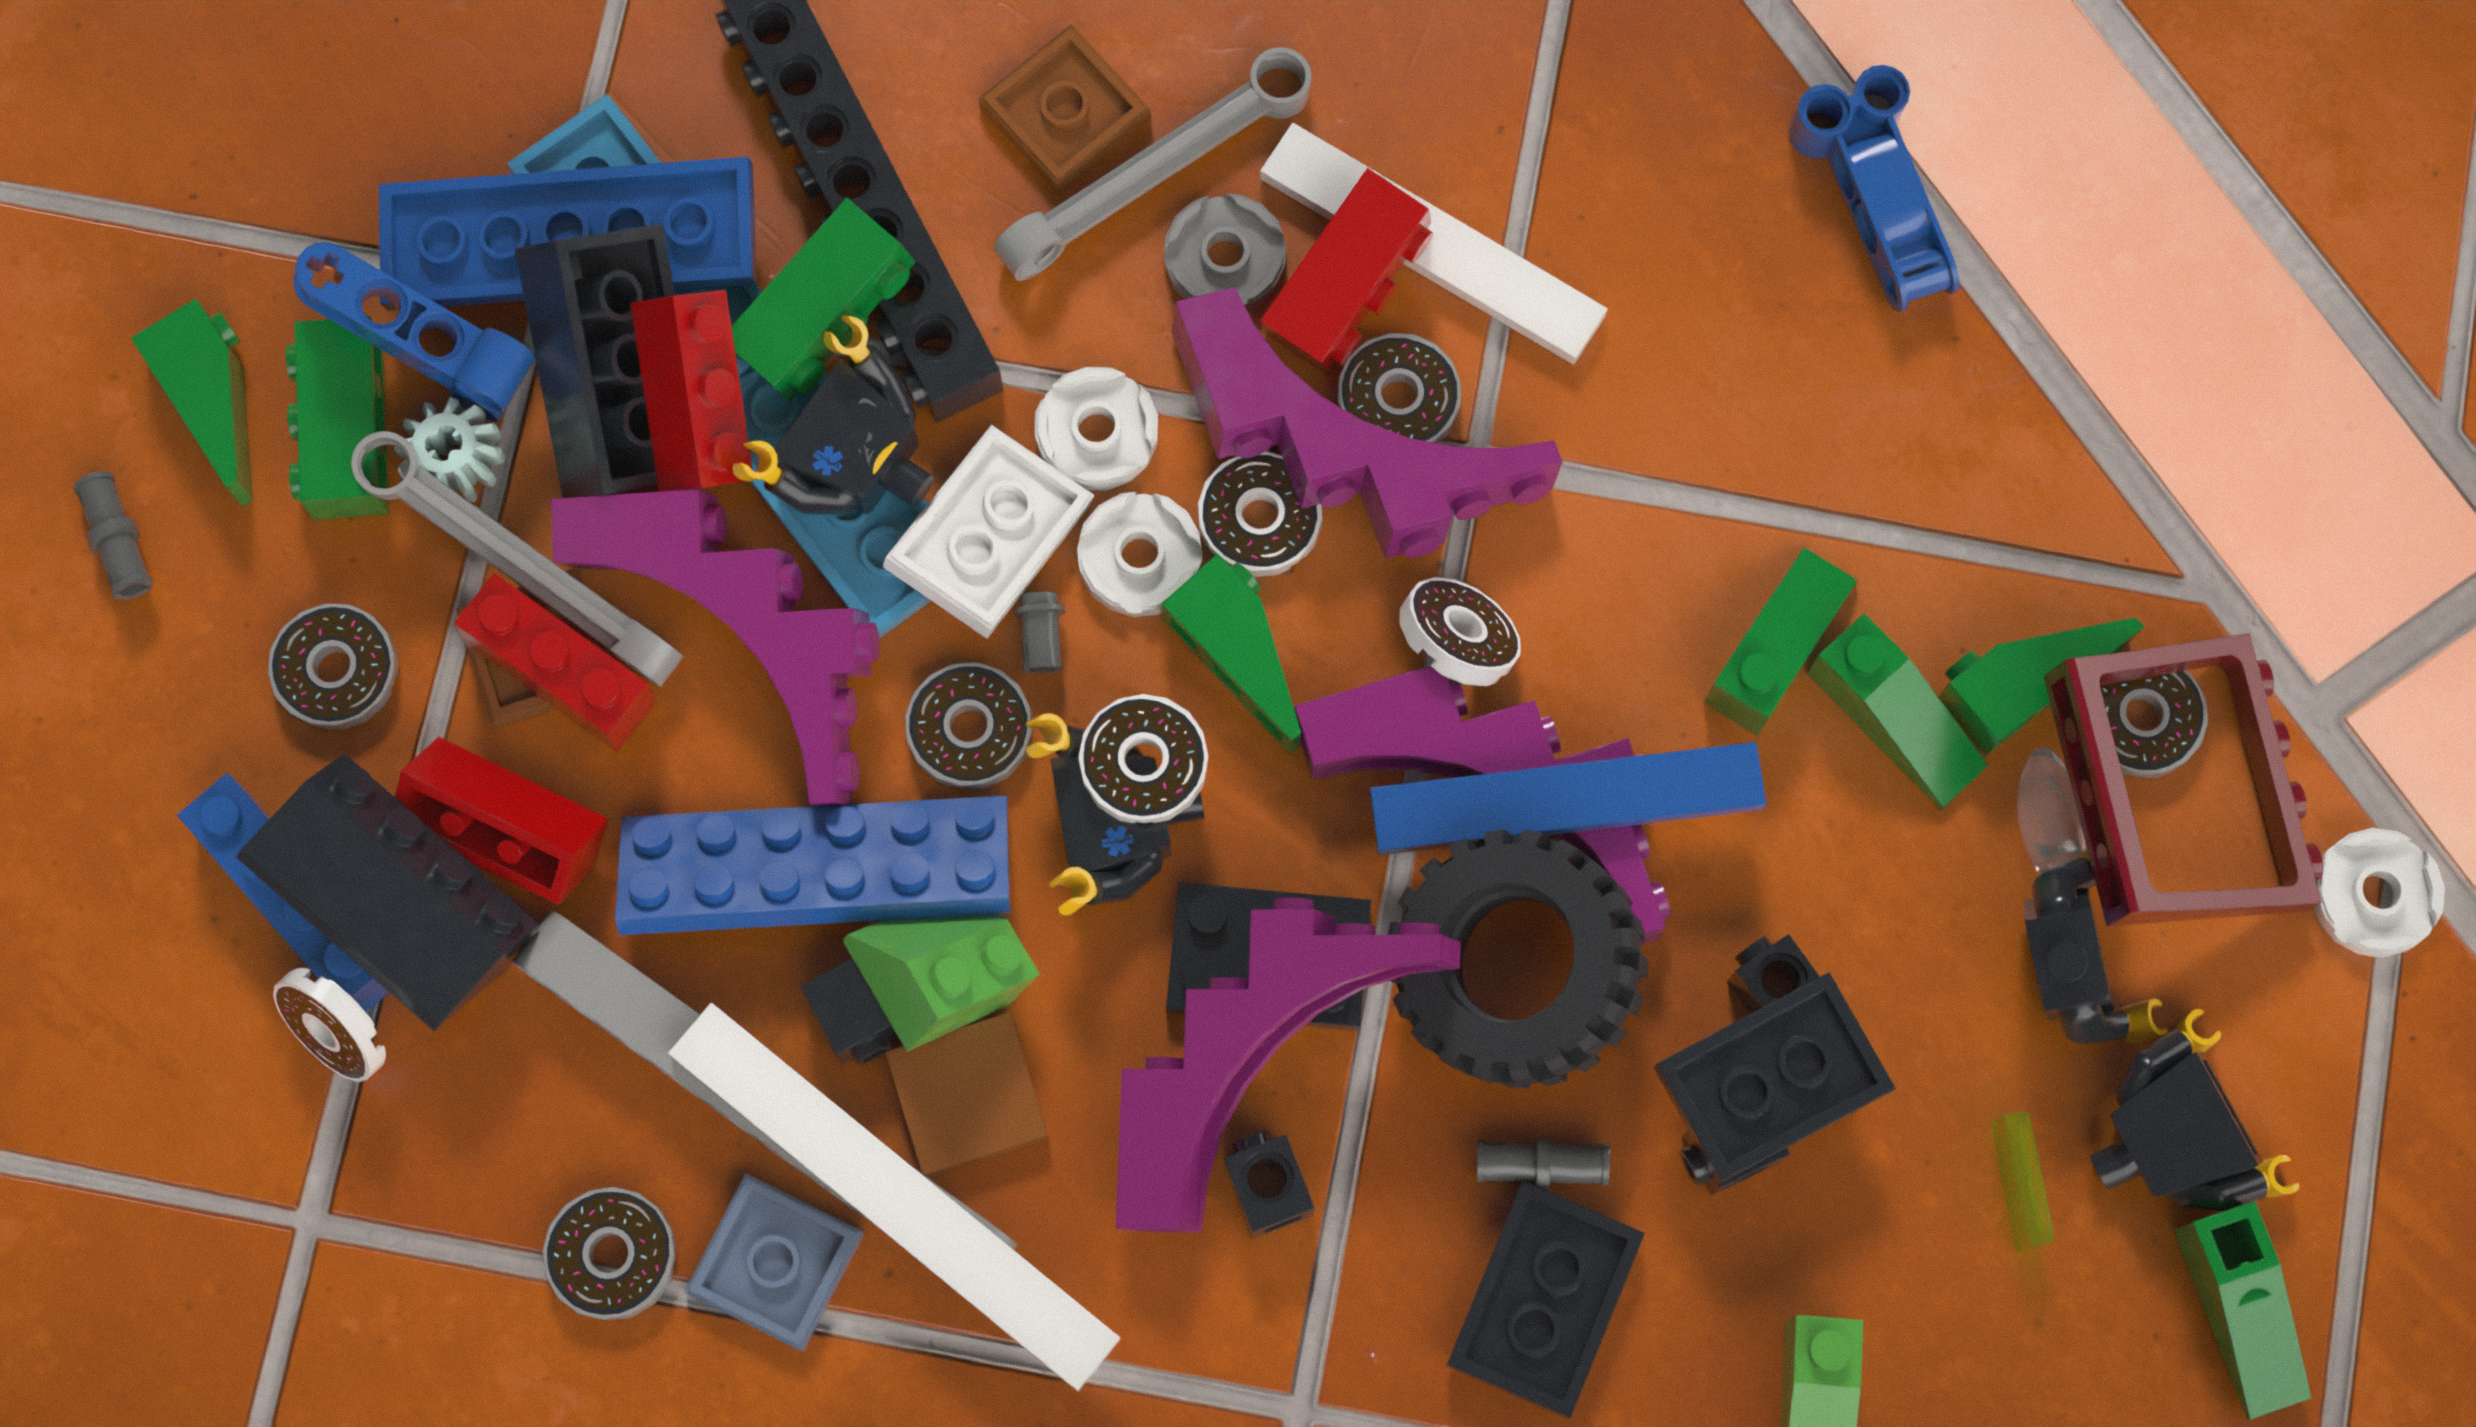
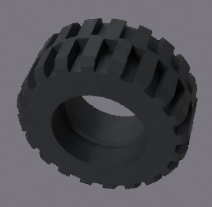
M1505 829L1485 832V841L1476 844L1470 839L1465 838L1449 846L1452 857L1443 863L1433 857L1419 870L1426 880L1417 891L1406 887L1398 901L1399 905L1406 908L1401 923L1390 922L1388 935H1399V924L1430 923L1439 925V934L1460 942V969L1415 973L1390 980L1397 984L1399 991L1392 998L1400 1017L1409 1020L1412 1024L1411 1034L1424 1048L1437 1054L1440 1061L1456 1070L1488 1083H1500L1510 1088H1530L1531 1083L1539 1082L1550 1086L1567 1081V1073L1575 1069L1586 1072L1601 1062L1597 1054L1607 1044L1616 1048L1627 1034L1621 1028L1629 1012L1635 1015L1638 1014L1644 998L1637 993L1639 979L1648 978V958L1641 953L1640 942L1646 939L1642 922L1631 910L1630 906L1633 902L1623 887L1613 880L1609 872L1581 850L1563 840L1558 842L1550 839L1544 833L1523 830L1521 835H1512ZM1531 899L1555 909L1568 924L1574 940L1572 971L1560 995L1538 1014L1523 1020L1514 1021L1495 1018L1479 1009L1466 992L1462 976L1464 949L1473 929L1489 912L1514 900Z

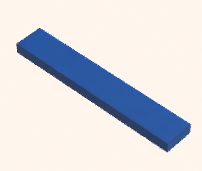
M1757 742L1371 787L1369 791L1378 856L1447 848L1465 838L1470 839L1476 844L1485 841V832L1503 829L1512 835H1521L1523 830L1544 833L1547 836L1764 810L1767 805Z

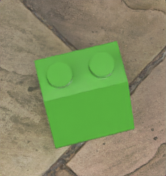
M997 914L881 920L846 935L842 940L907 1052L1008 1007L1040 975L1008 919Z

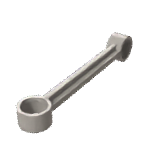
M1277 47L1264 51L1253 62L1248 83L1045 215L1043 212H1034L1016 221L997 239L994 251L1016 280L1023 281L1039 274L1062 254L1068 243L1262 116L1285 119L1298 114L1305 107L1309 99L1311 69L1308 62L1300 53L1289 48ZM1286 69L1293 72L1300 79L1302 88L1293 96L1276 98L1265 93L1260 88L1258 81L1262 74L1269 70Z
M387 431L375 432L363 438L355 447L351 459L352 472L356 481L369 494L383 500H402L609 649L618 658L654 684L662 687L684 657L656 634L625 615L421 467L417 452L402 436ZM389 444L400 447L405 451L409 463L405 479L391 488L382 489L371 486V483L363 473V464L367 454L381 445Z

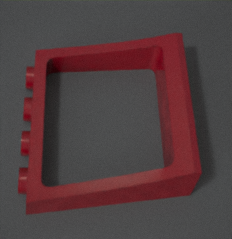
M2250 633L2143 650L2065 659L2043 676L2106 926L2302 912L2322 903L2316 881L2321 879L2323 875L2322 856L2314 843L2305 842L2299 820L2303 819L2306 815V796L2298 782H2289L2283 760L2290 752L2289 732L2282 721H2273L2267 697H2270L2274 690L2273 672L2267 661L2263 659L2257 660ZM2209 666H2218L2225 671L2282 883L2281 887L2190 892H2159L2154 889L2148 876L2100 686Z

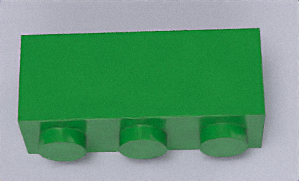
M846 198L731 326L735 354L791 402L798 393L804 394L820 381L826 369L825 363L835 353L826 347L824 333H833L843 347L849 344L852 340V329L843 321L841 316L858 318L866 326L868 323L867 316L883 298L886 300L892 298L904 287L910 276L909 269L915 263L914 259L901 243L851 200Z
M329 319L294 322L295 344H287L286 346L287 372L290 381H296L297 403H289L287 409L288 428L291 439L298 441V463H291L289 467V483L292 497L295 501L300 500V503L314 520L390 514L389 500L379 499L369 494L356 481L351 467L353 451L357 444L372 433L387 431L384 351ZM387 445L376 447L367 454L364 460V476L371 483L370 485L376 488H389Z

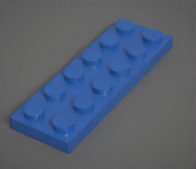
M749 157L379 184L380 270L442 307L525 301L515 248L659 224L663 226L674 290L757 284L753 164ZM380 296V304L387 311L397 310L394 303Z
M1007 796L622 817L615 913L619 935L1010 913L1009 811Z

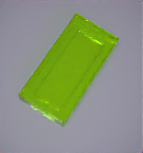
M2026 1111L2004 1114L1990 1124L2016 1252L2040 1249L2052 1243L2055 1237L2030 1115H2027Z

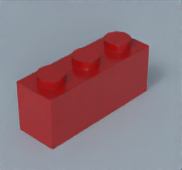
M1367 168L1260 320L1265 334L1324 374L1327 373L1334 361L1342 366L1355 351L1362 338V334L1356 330L1369 311L1378 315L1395 293L1398 283L1393 281L1392 278L1404 261L1407 260L1414 264L1430 243L1434 233L1428 229L1432 223L1429 208Z
M726 290L676 295L631 303L659 492L699 489L745 482L738 479L733 473V464L743 463L752 469L750 450L743 446L744 443H748V435Z
M493 573L454 621L456 628L467 645L617 753L657 703L647 682L495 573Z
M439 736L401 770L394 796L469 862L558 905L594 869L609 818Z

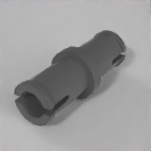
M107 471L89 473L79 478L74 483L73 489L79 498L90 528L86 534L90 550L94 553H99L112 588V596L115 599L130 600L142 596L151 590L153 581L148 575L136 543L140 537L136 521L126 516L114 483L115 478L113 474Z
M1537 1136V1143L1484 1142V1140H1478L1477 1183H1484V1181L1536 1182V1187L1541 1189H1549L1550 1183H1583L1609 1186V1143H1550V1136Z

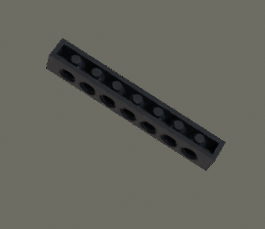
M721 0L723 10L714 14L717 23L730 47L741 44L749 60L742 63L741 68L756 98L767 94L775 112L768 114L767 118L779 144L783 149L791 145L794 146L802 163L793 166L806 196L809 200L819 196L828 212V215L820 218L821 223L823 224L846 199L839 195L845 186L851 183L865 184L869 187L866 193L861 197L849 200L891 236L896 238L915 261L909 269L910 276L904 286H916L923 290V294L912 303H899L893 298L887 300L883 298L876 306L882 319L874 322V325L888 354L892 356L900 352L910 371L901 375L916 408L919 409L928 405L936 423L1004 391L998 365L807 1ZM773 31H782L788 34L778 44L768 45L760 42L766 34ZM807 81L815 85L810 92L804 95L794 96L787 93L789 87L797 82ZM825 132H835L842 136L836 144L829 147H819L813 144L815 138ZM932 338H943L951 343L949 349L939 356H927L919 351L922 344Z

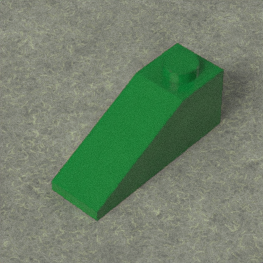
M195 298L134 335L131 339L225 487L243 506L253 500L244 368L232 351V348L240 344L241 341L221 311L210 317Z
M1804 547L1717 677L1704 703L1758 736L1858 580Z
M1217 554L1161 603L1162 621L1291 756L1300 747L1301 730L1263 603L1257 595L1261 591V587L1243 565L1236 562L1230 567Z
M1865 613L1818 655L1807 675L1940 810L1988 767L1986 761L1910 658Z
M2137 617L1997 644L1982 657L1973 649L1944 673L1950 682L1938 698L1982 752L1988 756L2051 706L2043 676L2065 659L2118 653L2144 628V625Z

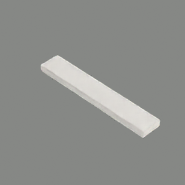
M1292 123L1260 170V179L1326 219L1331 220L1365 170L1369 167ZM1372 170L1429 208L1432 223L1428 229L1434 233L1423 254L1414 264L1405 260L1404 265L1573 365L1576 363L1605 318L1608 308Z

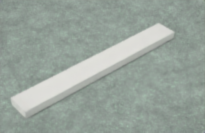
M713 1003L707 1006L668 1052L686 1070L1077 1392L1080 1391L1121 1340L1111 1329Z

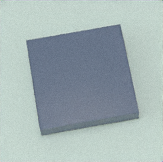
M746 1173L684 1292L804 1353L864 1236V1232Z

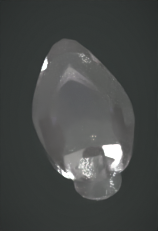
M2041 747L2033 751L2025 763L2019 783L2017 805L2021 837L2028 857L2039 874L2083 857L2087 849L2066 765L2051 749Z

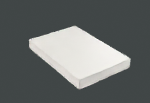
M991 425L885 558L883 568L988 639L1089 508L1095 495Z

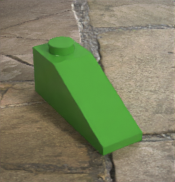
M1795 1315L1784 1322L1780 1427H1857L1861 1392L1863 1320Z

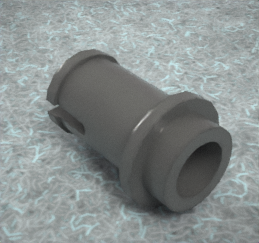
M1030 592L1022 594L1020 596V606L1015 608V616L1021 618L1024 658L1022 669L1025 673L1044 674L1063 670L1059 616L1065 614V607L1062 604H1058V594L1055 592Z

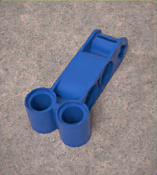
M1882 64L1871 66L1864 70L1857 79L1850 96L1837 86L1828 84L1815 85L1808 89L1800 98L1791 120L1789 137L1796 151L1805 157L1814 159L1828 158L1883 291L1893 309L1901 312L1907 309L1908 302L1942 290L1948 294L1955 293L1959 290L1960 284L1957 266L1897 127L1909 101L1911 92L1909 81L1895 67ZM1872 94L1881 96L1889 103L1890 109H1875L1867 103L1864 96ZM1811 114L1824 115L1831 120L1834 128L1819 129L1811 124L1807 116Z
M329 242L315 243L307 247L298 257L295 265L293 285L294 291L302 303L450 390L449 395L453 399H457L461 406L466 409L476 405L482 408L487 420L493 422L500 420L536 358L530 349L516 339L496 329L485 328L484 331L340 246ZM325 265L330 266L335 270L333 279L335 283L327 282L323 285L322 289L311 284L313 278L311 270L320 272ZM373 296H382L394 303L398 316L389 323L378 324L366 317L362 304ZM428 329L444 331L453 342V351L442 357L429 355L422 349L419 343V335Z

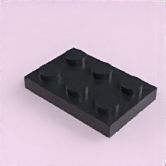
M1178 882L1166 1013L1185 1015L1186 989H1209L1210 978L1226 977L1249 980L1251 910L1274 909V899L1277 898L1313 900V909L1335 917L1336 929L1337 924H1369L1371 900ZM1363 989L1319 1013L1305 1026L1359 1031Z
M1830 972L1662 1060L1654 1066V1070L1718 1185L1896 1089Z
M1522 1181L1446 1367L1563 1418L1570 1419L1645 1233Z

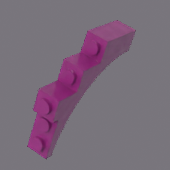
M1235 287L1176 301L1171 333L1217 458L1222 459L1234 455L1240 458H1250L1264 453L1271 446L1277 444L1301 509L1318 504L1325 508L1336 507L1350 501L1355 495L1361 494L1385 559L1401 554L1414 558L1431 553L1440 544L1445 542L1452 517L1454 516L1459 520L1472 519L1484 514L1492 506L1515 501L1516 504H1529L1543 498L1549 491L1553 490L1563 462L1554 440L1510 448L1453 447L1407 438L1357 418L1320 396L1289 369L1254 326Z
M693 489L551 499L553 562L577 569L623 570L651 577L691 596L728 624L761 661L787 706L803 753L809 804L820 806L852 804L851 791L858 789L860 771L856 753L850 752L849 727L856 724L857 701L854 690L847 688V678L872 677L871 661H877L880 643L877 626L874 622L870 623L869 613L855 608L795 611V602H799L803 594V578L800 566L797 563H793V554L776 548L720 552L719 543H724L727 536L725 510L722 505H718V496L702 490Z
M1431 666L1296 705L1294 709L1301 730L1300 743L1312 780L1357 771H1415L1455 778L1644 755L1643 753L1634 755L1629 738L1555 760L1553 754L1561 752L1557 730L1550 716L1541 718L1535 700L1461 722L1460 717L1467 715L1468 709L1460 682L1452 679L1448 680L1447 677L1438 673ZM1642 825L1558 834L1565 842L1581 850L1609 872L1613 880L1623 887L1633 902L1630 906L1633 914L1642 922L1646 939L1640 942V945L1658 940L1666 928L1663 920L1670 918L1671 913L1660 881L1650 882L1643 859L1650 857V850Z
M1304 898L1274 899V909L1251 910L1249 980L1226 977L1210 978L1209 989H1186L1184 1059L1175 1057H1146L1145 1069H1122L1116 1229L1139 1232L1202 1233L1208 1180L1224 1130L1247 1087L1278 1048L1319 1013L1362 989L1409 974L1460 969V942L1439 934V925L1430 923L1399 924V935H1375V926L1369 924H1337L1335 929V917L1313 909V900Z

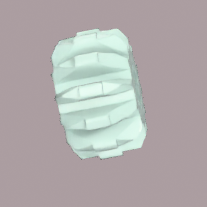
M450 397L443 413H438L432 403L424 402L423 413L426 416L424 421L420 423L414 419L404 418L403 427L411 436V438L406 440L417 452L421 467L456 493L461 491L467 501L475 503L477 492L473 486L478 482L485 486H495L497 479L488 467L505 463V454L501 448L495 446L502 437L498 427L494 423H485L486 415L479 406L473 405L463 412L460 402ZM458 444L461 449L451 451L452 445ZM395 446L394 450L398 456L405 459L398 466V472L404 480L408 471V457L403 449ZM439 455H448V460L442 461Z

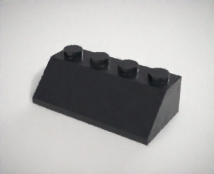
M662 224L515 248L562 498L602 496L658 484L631 303L675 296Z
M345 753L307 779L248 841L236 857L434 1032L508 969L539 926V923L518 906L513 899L502 892L469 863L464 856L453 849L421 821L415 813L405 807Z

